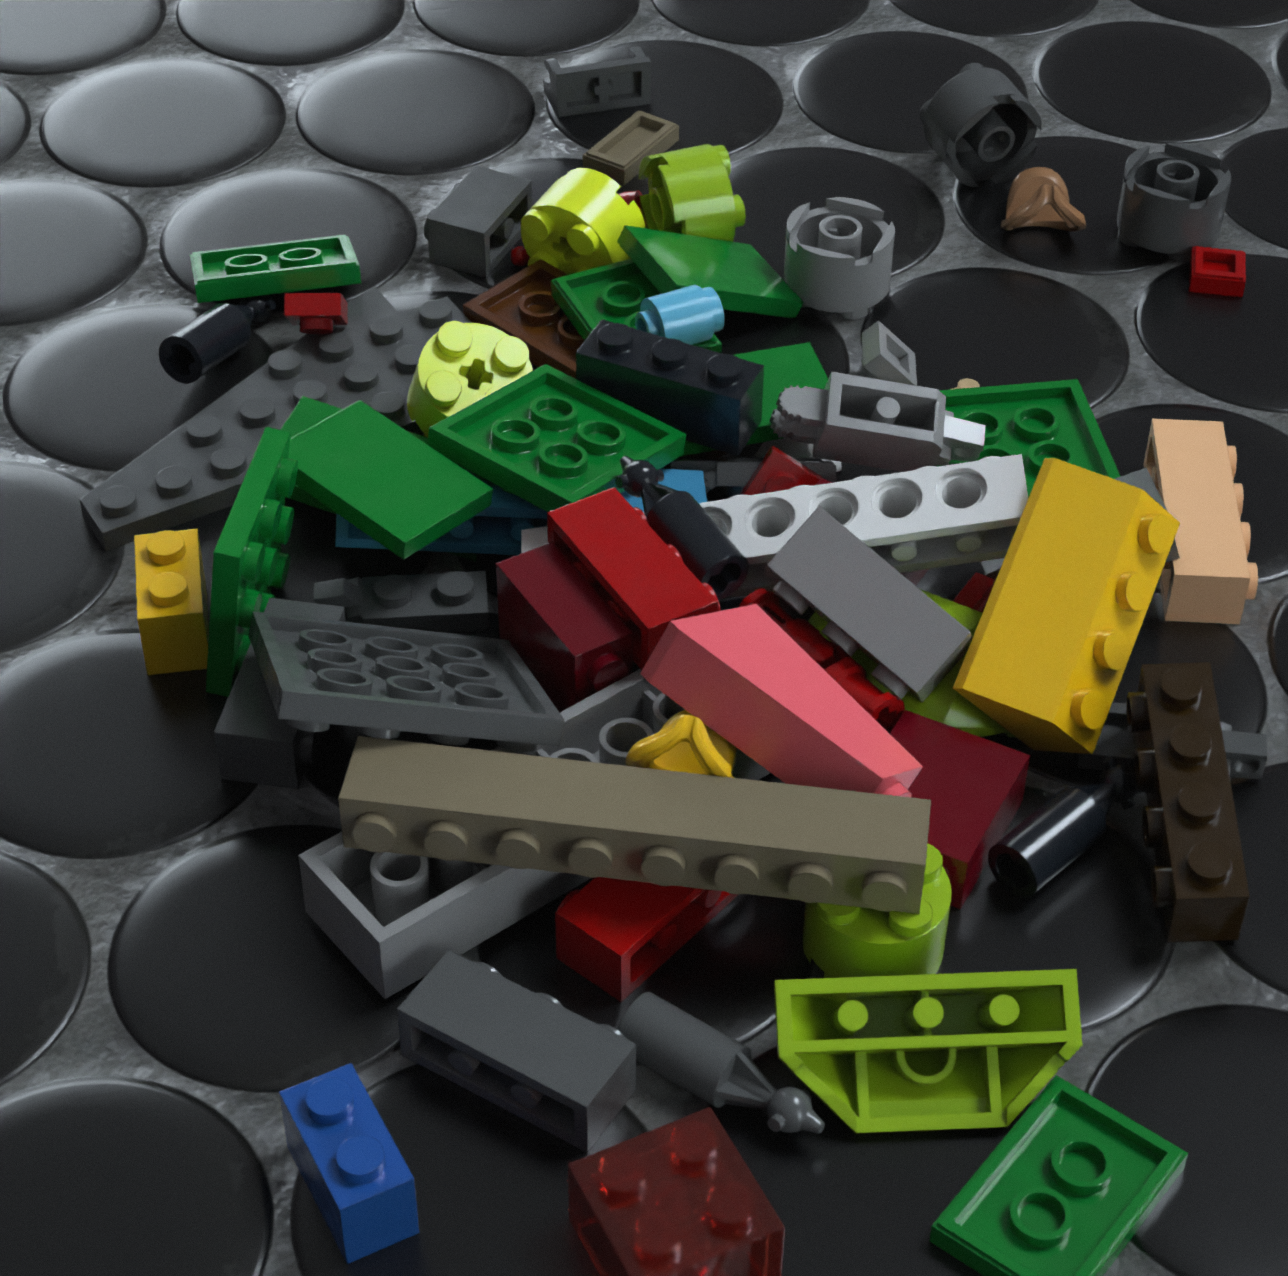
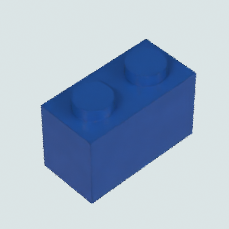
M352 1063L280 1091L287 1147L346 1264L420 1233L414 1177Z

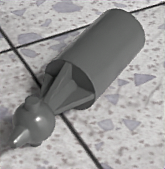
M645 992L637 997L623 1016L618 1031L626 1039L636 1043V1062L712 1106L720 1108L726 1104L765 1109L769 1119L767 1121L768 1127L774 1132L796 1133L802 1130L820 1134L823 1131L825 1123L812 1109L811 1093L804 1088L784 1087L779 1090L775 1089L751 1060V1049L651 992Z

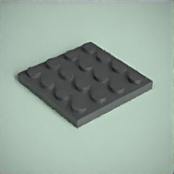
M252 611L249 631L250 642L279 719H286L287 724L291 727L304 731L322 732L327 731L330 728V724L357 726L358 731L362 734L382 739L397 738L400 736V731L427 733V737L435 742L454 746L468 744L469 738L496 740L495 743L498 746L516 752H533L537 750V745L560 747L565 720L509 640Z

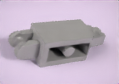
M832 371L824 389L807 386L800 388L798 385L796 387L790 385V388L785 387L783 392L779 394L776 403L778 406L776 410H773L769 421L771 422L770 428L774 430L773 434H778V438L783 437L784 440L790 438L791 441L813 444L812 457L900 472L913 471L924 466L948 465L951 460L976 461L981 451H983L985 440V425L954 418L953 412L945 410L946 396L938 389Z

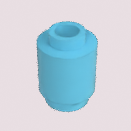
M694 284L643 299L640 312L635 315V327L637 330L665 338L677 339L693 345L710 340L714 332L723 329V306L718 294L712 287L701 288Z

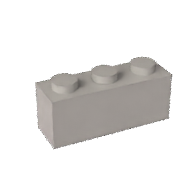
M820 506L816 508L767 564L774 577L779 581L772 590L800 615L810 607L828 622L821 632L850 657L858 649L861 650L878 665L871 675L900 699L909 691L920 702H923L968 651L972 641V635L968 629Z

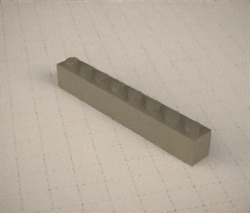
M358 736L338 797L343 846L346 848L363 849L377 853L389 852L432 857L445 861L458 860L501 865L515 869L570 873L592 878L604 877L639 881L661 886L673 885L725 891L731 894H751L794 899L807 903L820 902L863 907L885 912L920 913L931 800L363 736Z

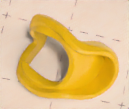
M683 710L673 715L659 732L636 742L628 751L626 766L734 778L732 774L736 763L737 748L705 725L701 719Z

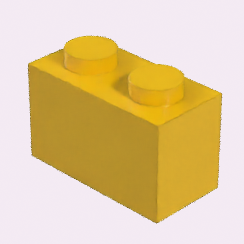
M198 529L165 530L157 533L134 535L137 620L147 675L207 669L209 623L206 582Z

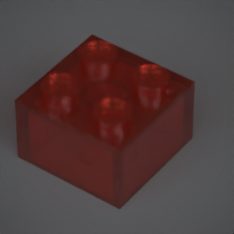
M711 1107L568 1164L569 1220L600 1276H781L785 1226Z

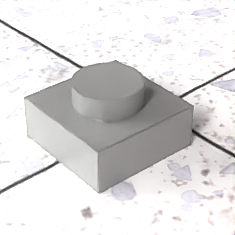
M879 320L863 331V359L861 363L868 378L917 386L915 353Z

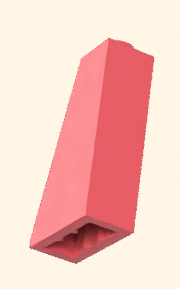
M757 604L670 621L640 673L651 685L690 714L701 719L705 725L785 784L911 797L912 794L908 788L923 768L895 738Z

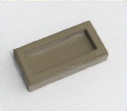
M638 110L583 154V168L599 171L617 183L626 185L639 174L640 163L645 156L664 153L679 141V125Z

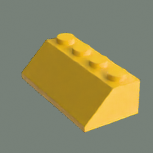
M1044 458L953 689L1032 750L1093 754L1180 522L1141 488L1057 458Z

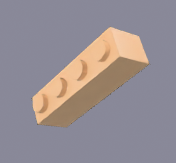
M1152 419L1144 468H1147L1167 511L1180 522L1175 536L1180 558L1166 562L1159 578L1165 621L1240 624L1245 600H1254L1257 593V564L1247 560L1251 542L1250 524L1240 521L1244 500L1243 486L1241 483H1234L1233 481L1237 465L1236 447L1227 446L1222 421Z

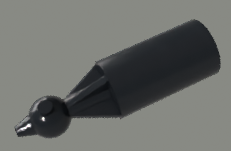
M273 296L245 297L241 299L239 305L219 303L164 339L159 347V360L165 372L175 381L184 384L193 383L247 345L251 335L250 325L266 322L271 316L272 310L276 308Z
M623 456L620 459L622 474L616 477V486L624 488L633 497L642 498L644 514L649 522V526L666 544H671L678 550L687 568L701 583L705 582L712 587L718 600L736 591L746 579L749 571V562L690 493L677 491L658 484V482L664 480V473L661 469L656 470L648 461L633 460Z
M1115 756L1105 758L1102 761L1105 768L1099 776V784L1062 789L992 846L988 852V863L992 874L1000 885L1015 896L1029 898L1102 838L1106 831L1105 817L1112 802L1121 803L1123 809H1129L1135 805L1133 797L1138 789L1135 782L1134 762L1129 764L1117 762Z

